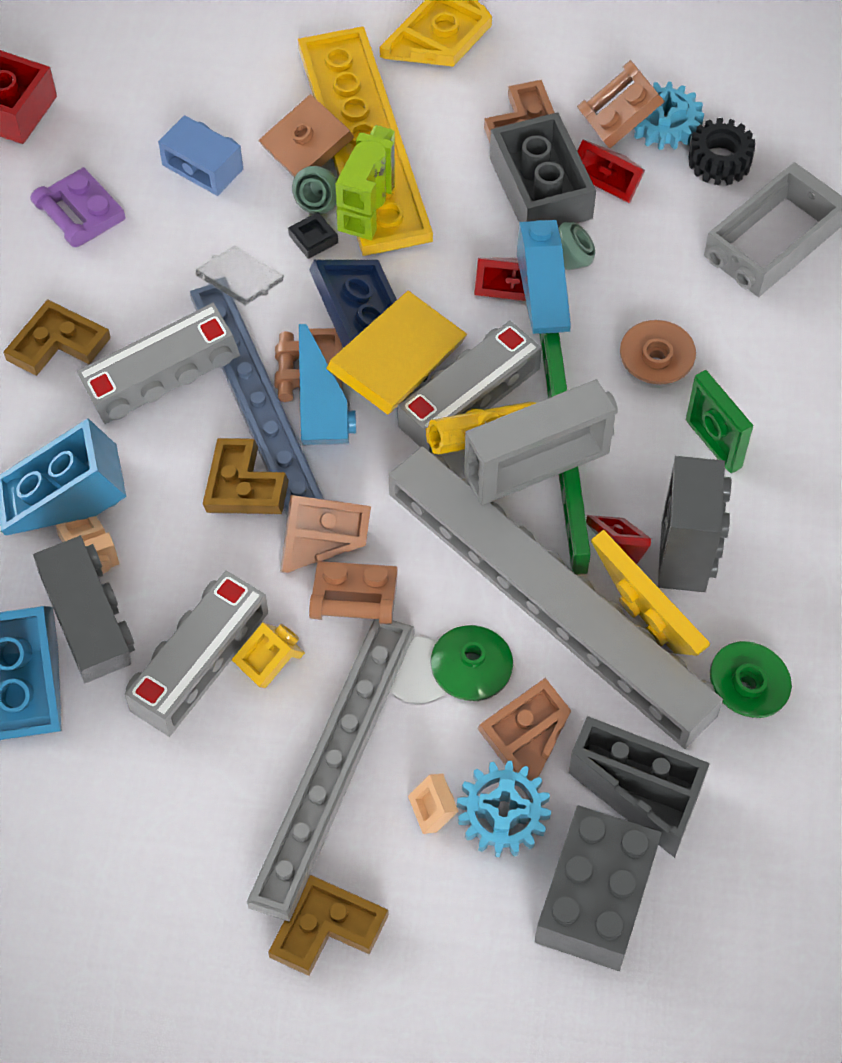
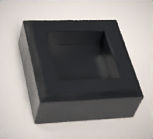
M319 212L288 227L289 237L308 259L339 243L338 234Z

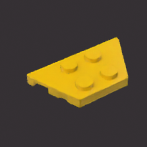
M424 0L380 46V57L390 60L454 66L492 26V15L478 0Z
M602 530L591 539L595 550L621 595L619 602L630 616L635 618L639 615L648 625L645 629L654 636L658 645L662 647L666 644L674 654L698 656L710 646V642L605 530Z

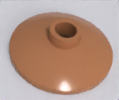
M649 320L636 324L626 332L620 346V357L628 372L637 379L651 384H669L682 379L691 371L696 359V347L691 336L680 326L664 320Z

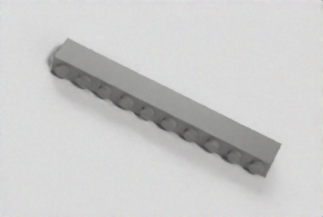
M422 446L389 474V495L683 749H686L718 717L723 699L715 693L714 686L710 682L703 679L700 680L690 672L685 662L678 655L665 651L656 643L654 636L647 629L637 627L626 618L625 613L616 603L612 601L607 602L595 592L589 580L580 575L576 576L570 571L557 553L545 550L536 542L533 534L524 526L518 527L507 518L506 513L497 503L492 501L481 505L467 479L460 478L450 470L449 465L440 455H433Z

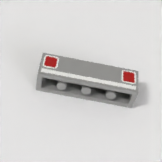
M213 302L78 370L77 373L103 423L106 424L112 420L125 417L130 411L148 402L160 399L164 394L181 385L192 383L199 376L215 368L227 365L231 360L239 357L240 354L233 334Z
M508 321L499 329H492L481 343L471 350L463 351L452 365L444 371L439 370L434 373L427 384L418 391L409 394L398 405V427L418 446H423L432 454V449L426 439V428H428L430 420L465 414L471 409H490L540 370L542 347L511 321Z
M225 571L217 581H211L202 594V600L194 610L187 611L181 617L176 632L168 641H163L157 646L152 655V661L144 671L136 673L128 682L125 698L130 712L170 737L267 616L266 594L228 571Z

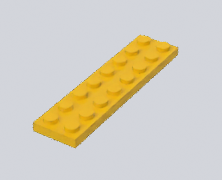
M364 26L299 38L298 49L313 97L344 124L354 136L346 146L332 157L338 177L356 146V139L360 132L370 135L375 125L395 131V187L391 194L386 193L385 203L376 209L377 230L372 241L357 237L362 256L433 242V231Z

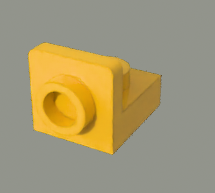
M262 622L232 658V661L259 687L266 688L291 657L300 659L305 652L296 644L299 641V637L283 624L276 627Z

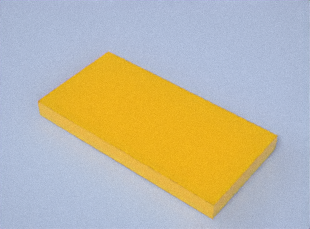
M408 290L330 360L326 369L389 415L463 343L467 333Z

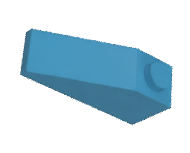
M557 220L519 222L517 260L532 334L570 332L571 322L563 248Z
M298 324L302 444H349V434H356V410L348 411L347 399L335 376L326 369L328 363L307 324Z

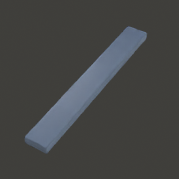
M225 280L191 290L190 296L196 311L214 302L233 334L240 356L221 368L250 434L258 445V452L267 472H285L289 483L283 507L287 517L290 495L324 499Z

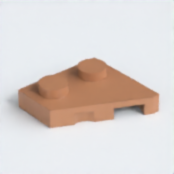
M290 495L280 572L289 573L317 561H323L341 553L366 546L371 506Z
M544 678L482 722L478 727V731L505 765L507 761H512L513 772L519 773L524 766L529 767L527 779L532 781L539 777L570 715L571 709L549 681Z

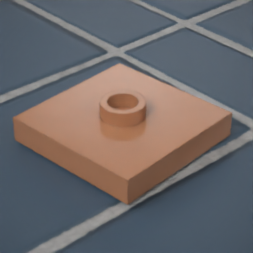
M310 94L258 141L295 178L297 173L305 167H322L346 146L354 136L344 124Z

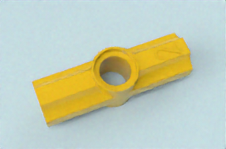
M524 402L486 410L471 409L465 414L432 419L429 421L428 428H426L427 443L434 454L465 450L466 431L483 425L485 422L488 423L533 405L536 402Z

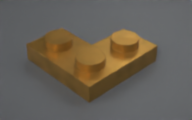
M47 299L3 353L6 361L37 376L58 350L90 365L111 339L109 329Z
M217 438L202 505L207 513L282 514L289 483L285 472H253L258 452V445L255 439Z
M310 875L290 922L284 920L268 951L269 958L310 976L329 936L370 955L389 916L388 909Z

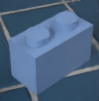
M186 115L158 141L161 161L164 167L216 196L243 170L241 146L235 140L218 134L203 122H197Z

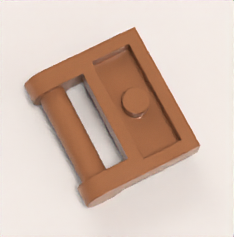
M631 60L623 66L624 70L588 102L583 100L577 106L609 148L613 147L665 102ZM634 80V83L630 85L622 94H620L615 100H613L608 106L602 109L598 114L596 113Z
M317 561L313 592L310 597L309 618L322 620L323 616L379 619V624H392L398 566Z

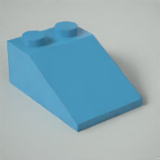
M87 418L0 474L1 532L7 536L75 520L87 519L97 516L127 497L117 444Z
M40 606L0 612V740L62 731L59 655L53 607Z

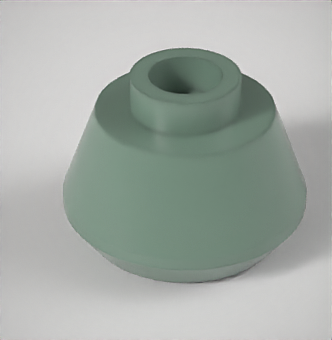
M320 166L303 168L297 173L292 184V192L296 203L310 214L317 212L325 214L332 210L336 205V176L331 171Z
M563 222L558 229L562 242L565 269L573 270L590 266L596 253L591 237L579 224Z

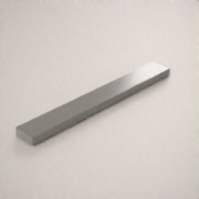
M379 619L373 620L248 897L247 905L249 909L290 922L413 639L414 626L392 620V624H379Z

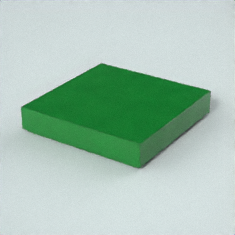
M704 370L694 377L685 420L718 460L725 461V469L732 474L743 466L754 425L710 373Z

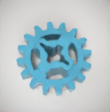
M654 82L653 88L665 102L634 128V138L645 137L646 146L656 142L658 143L659 150H663L665 144H670L675 150L680 141L685 145H689L693 132H696L697 127L703 123V103L695 102V92L686 95L684 93L685 86L683 85L678 89H673L672 82H668L666 88H661L657 82Z
M493 761L489 763L488 774L484 775L479 769L473 771L475 784L465 781L462 784V791L468 797L458 798L457 807L467 810V812L458 816V824L470 825L465 833V838L469 841L478 837L480 839L478 848L480 852H483L488 845L494 846L495 857L500 858L503 848L509 847L510 852L515 857L519 853V844L523 843L529 849L534 847L533 833L538 836H544L546 827L539 820H550L551 810L541 806L549 802L550 795L544 792L538 793V789L542 785L540 777L532 781L527 779L529 767L524 766L519 773L513 772L512 761H507L505 769L498 771ZM499 783V787L491 793H481L486 787ZM514 786L520 787L530 800L522 799L514 789ZM500 801L508 802L509 812L507 817L499 816L498 807ZM476 815H478V818L487 820L493 828V834L483 828ZM529 822L522 831L508 836L509 830L518 823L526 824Z

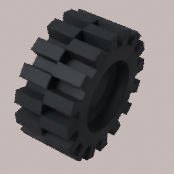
M717 118L716 124H713L710 119L705 121V126L700 124L697 127L696 132H693L688 157L690 169L695 168L694 174L697 177L704 174L702 181L708 183L712 178L715 179L714 185L720 186L721 180H725L726 185H731L734 178L739 182L743 180V175L747 176L752 165L756 143L755 139H752V132L750 130L745 132V125L740 123L736 127L734 126L735 120L729 119L728 124H724L723 118ZM724 148L733 154L721 156L713 153L710 149Z

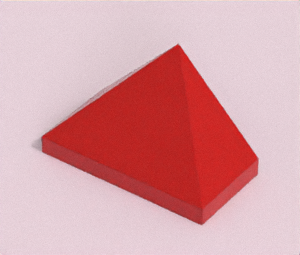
M582 139L577 152L593 185L630 203L644 175L645 169L623 154Z
M478 258L474 295L526 301L517 258Z
M587 515L586 524L596 535L605 530L636 565L651 545L652 538L625 518Z

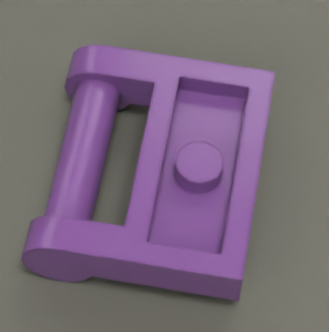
M84 167L48 188L45 186L37 188L30 197L31 202L37 209L44 210L64 232L65 240L72 247L83 245L126 219L122 207ZM63 200L83 224H75L57 202Z

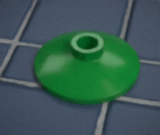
M465 625L446 632L437 641L431 655V670L438 685L451 696L466 701H479L493 697L507 685L512 675L513 657L508 644L496 632L482 626ZM476 653L480 655V658L471 660L466 657V654Z
M748 641L728 644L716 654L711 663L710 681L714 686L715 693L723 699L722 703L740 715L751 718L769 717L779 712L789 700L792 690L790 673L782 659L763 645ZM742 682L747 683L751 689L744 686Z

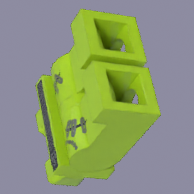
M375 125L370 135L362 132L359 133L356 139V146L335 183L336 206H338V231L372 241L377 230L376 209L385 203L386 193L391 194L395 187L394 130Z

